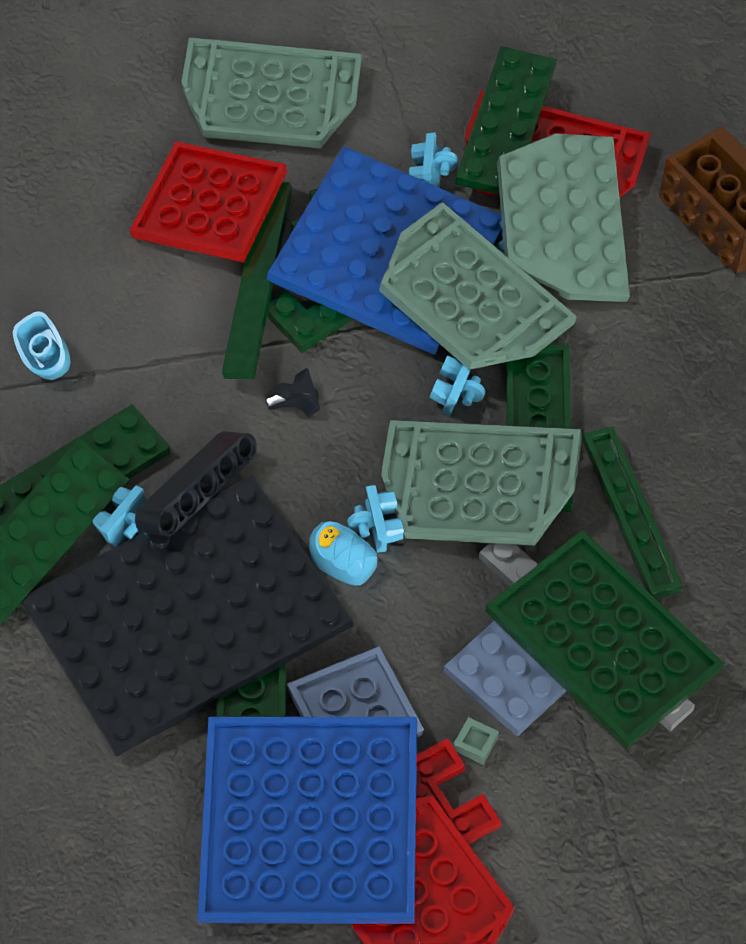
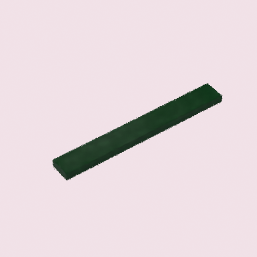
M282 182L245 259L222 368L224 379H255L274 283L267 280V274L281 250L292 194L291 182Z

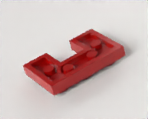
M447 738L417 754L416 798L433 796L466 842L471 844L500 828L501 820L484 794L454 810L450 806L438 786L464 772L465 764Z

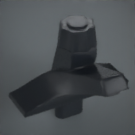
M308 368L295 375L293 384L279 383L275 392L277 395L266 399L268 410L282 407H297L307 417L320 410L318 403L319 394L313 386Z

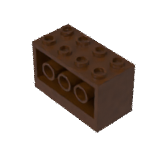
M721 126L667 157L659 196L662 202L680 217L682 223L689 226L699 236L700 241L718 256L721 263L737 274L746 269V149Z

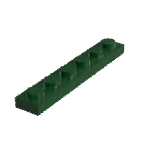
M611 426L583 433L582 442L645 589L655 599L680 593L683 585L614 427Z

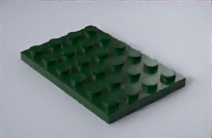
M583 530L486 605L485 612L626 750L717 675L724 666V662Z

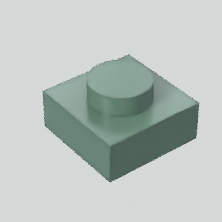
M468 717L453 747L457 753L484 765L498 739L499 731Z

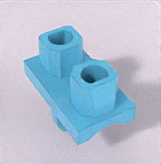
M435 132L427 133L426 142L412 144V159L415 164L423 163V166L410 167L409 175L440 188L441 175L447 176L450 171L457 169L459 158L455 153L451 152V148L444 147L442 149V147L436 144L437 135Z
M448 355L439 375L455 382L451 385L437 379L429 398L444 405L441 413L450 416L459 396L463 397L462 403L464 405L470 406L472 401L479 402L484 398L485 389L480 384L481 379L478 376H473L471 380H466L470 370L458 359Z
M137 485L132 490L119 487L112 499L117 509L112 515L104 510L100 511L93 519L94 526L103 535L111 548L119 546L127 538L132 539L136 532L141 534L135 525V514L147 498L144 495L145 491Z
M376 485L366 486L368 498L365 500V506L367 511H364L362 505L355 506V513L347 520L348 527L352 531L359 532L362 538L370 535L369 529L371 528L376 552H386L387 543L402 540L404 535L400 518L384 520L383 515L395 513L394 508H397L395 492L377 493Z

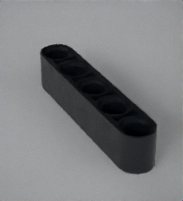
M228 431L218 433L138 508L135 514V525L138 531L161 536H171L176 533L254 458L257 451V443L254 436L250 433Z

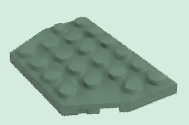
M189 37L181 87L203 137L322 148L356 107L362 54Z
M553 134L500 156L497 161L505 256L539 285L542 283L558 291L559 296L567 300L627 302L630 292L613 137Z
M443 202L401 232L379 291L469 370L533 357L574 325L577 318L574 313Z
M390 420L381 477L386 491L395 492L397 508H394L395 514L402 521L405 538L535 546L575 492L582 437L581 429Z

